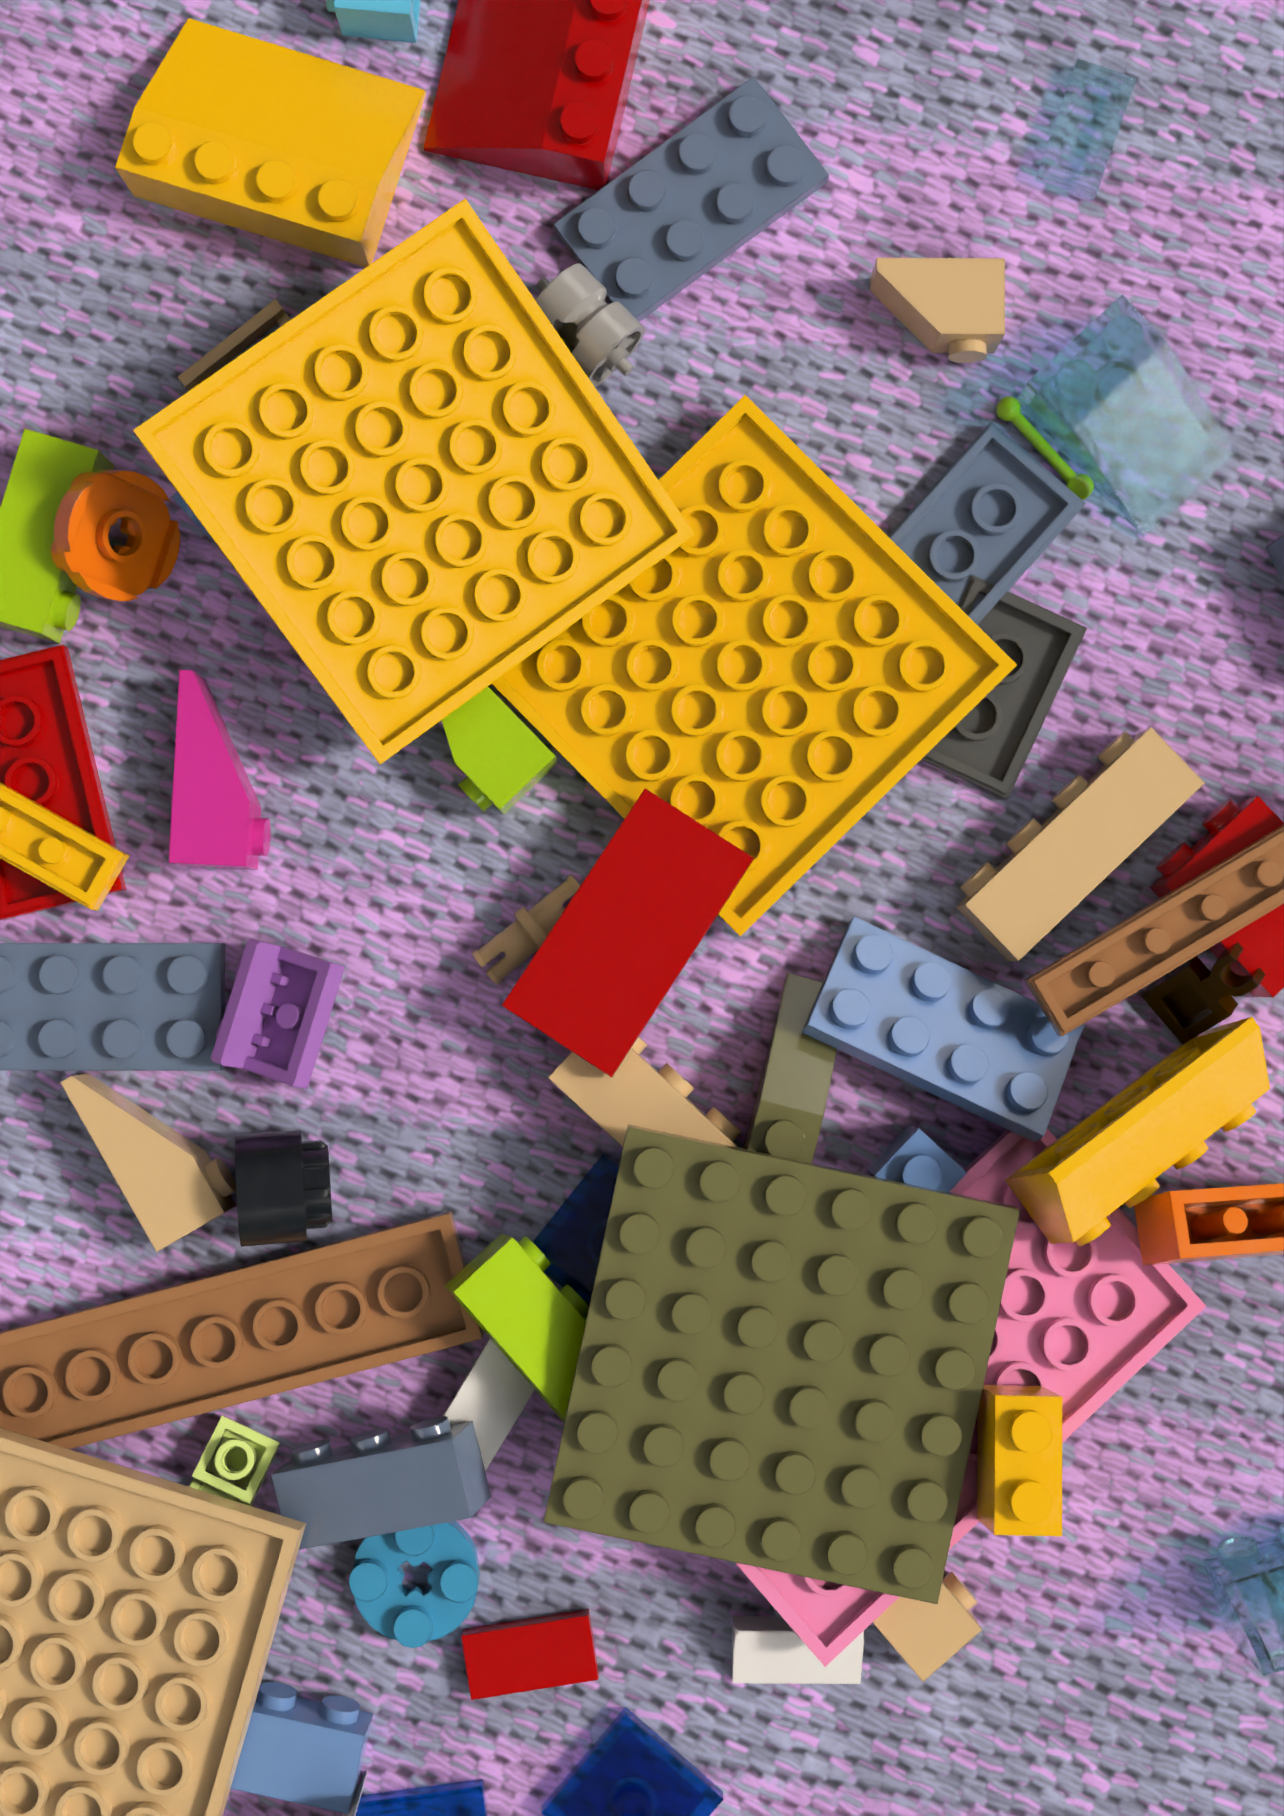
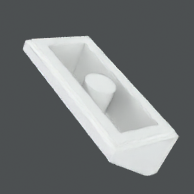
M732 1616V1683L860 1684L864 1631L825 1667L781 1616Z

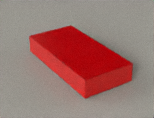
M589 1609L465 1628L462 1631L461 1638L471 1700L599 1679Z

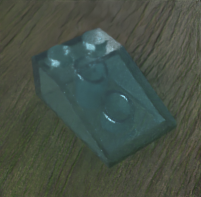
M1123 294L1027 382L1017 398L1021 404V410L1082 474H1086L1092 479L1094 487L1142 538L1235 453V450L1168 342Z

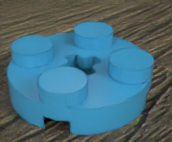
M456 1521L363 1538L356 1552L353 1569L349 1578L350 1591L354 1595L355 1604L363 1618L372 1628L389 1639L397 1640L404 1647H421L428 1641L440 1639L460 1626L475 1603L480 1580L477 1548L467 1531ZM408 1561L410 1565L416 1567L424 1561L431 1567L427 1576V1581L431 1586L424 1591L417 1586L408 1590L402 1585L405 1573L400 1566Z

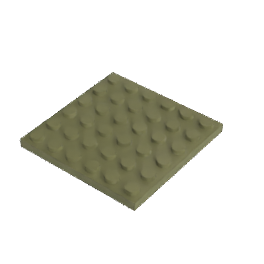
M628 1124L544 1514V1523L938 1604L1020 1210L1015 1206Z

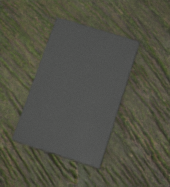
M972 575L959 603V607L969 615L978 593L987 595L995 585ZM1008 591L981 620L978 626L1017 666L921 759V761L1005 800L1011 794L1087 630L1086 627Z

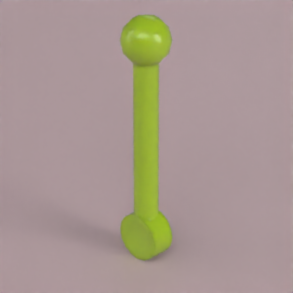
M1007 396L1000 399L996 406L998 417L1003 421H1011L1065 480L1066 486L1082 500L1089 497L1094 489L1092 479L1086 474H1076L1022 415L1021 404L1016 398Z

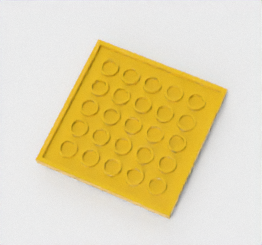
M463 199L133 430L145 449L379 764L385 762L696 535L466 199Z
M746 395L659 479V482L696 535L492 683L624 819L646 788L754 858L752 864L718 914L740 937L1017 666Z

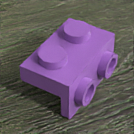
M252 938L249 939L243 956L236 966L234 985L224 1017L217 1027L216 1042L211 1055V1061L222 1066L242 1068L292 1087L308 1089L345 966L280 945Z

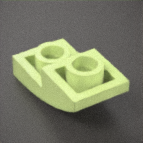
M222 1415L192 1474L194 1478L189 1487L252 1506L276 1455L280 1442Z

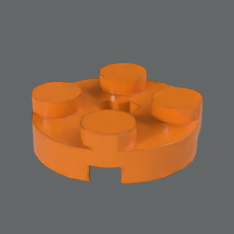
M108 469L95 473L86 472L79 474L74 478L71 488L64 495L57 510L54 524L55 540L51 545L53 562L57 568L67 572L76 586L86 593L99 598L130 601L139 598L136 596L142 594L148 588H158L171 574L180 548L178 521L170 520L169 510L164 501H170L156 482L137 472ZM120 518L122 520L120 530L128 535L125 546L115 545L112 549L108 538L109 529Z

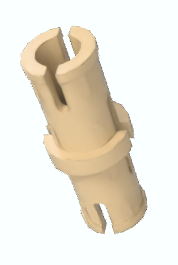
M571 874L566 878L567 880L546 895L544 899L527 911L524 906L514 913L517 919L515 922L493 937L480 949L472 952L473 957L481 968L501 952L506 954L486 972L496 985L501 983L504 977L540 948L564 912L565 908L562 907V904L572 897L580 887Z

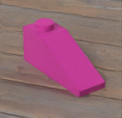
M179 670L169 863L189 867L258 870L259 856H267L270 849L269 818H261V805L206 679L193 670Z

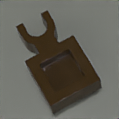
M1237 942L1221 953L1211 969H1208L1198 956H1195L1154 981L1147 987L1141 997L1177 1039L1184 1044L1230 1017L1238 1005L1232 996H1242L1257 988L1266 974L1260 968L1247 976H1240L1231 970L1229 965L1235 962L1244 950Z

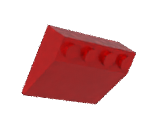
M458 0L423 147L424 151L594 190L602 189L608 183L650 0Z

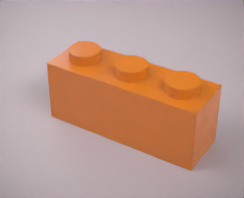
M1284 1183L1168 1191L1150 1196L1134 1206L1143 1266L1284 1255Z

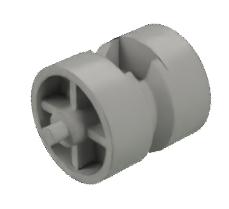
M580 263L568 267L551 282L545 277L539 280L536 287L541 293L535 301L594 387L602 384L617 369L624 376H627L634 368L627 358L634 352L642 340L645 327L620 302L607 304L605 302L606 288Z

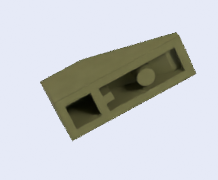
M790 973L786 975L743 1149L808 1163L813 1161L837 1052L836 1048L802 1033L823 984L821 981Z

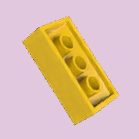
M1249 1017L1206 1030L1182 1044L1005 1179L1050 1244L1076 1242L1078 1246H1083L1093 1241L1111 1226L1107 1219L1109 1214L1124 1203L1130 1208L1149 1198L1160 1188V1184L1156 1180L1159 1175L1172 1165L1178 1170L1193 1163L1209 1149L1204 1142L1205 1139L1220 1128L1223 1132L1233 1130L1256 1113L1252 1103L1270 1089L1260 1027L1253 1017Z

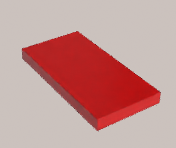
M59 645L0 660V782L116 847L68 647ZM0 858V920L5 921L77 903V901ZM122 870L107 895L126 890Z
M645 788L502 1006L612 1078L743 878L754 858Z

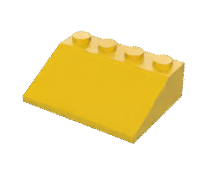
M188 18L134 107L115 168L134 197L367 267L373 262L426 91Z

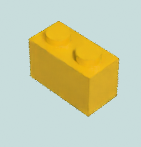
M983 1385L977 1414V1520L994 1535L1062 1536L1063 1397L1043 1386Z

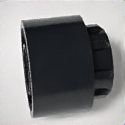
M301 1130L235 1135L236 1199L241 1247L307 1241V1229L326 1228L332 1222L327 1144L322 1140L302 1141Z

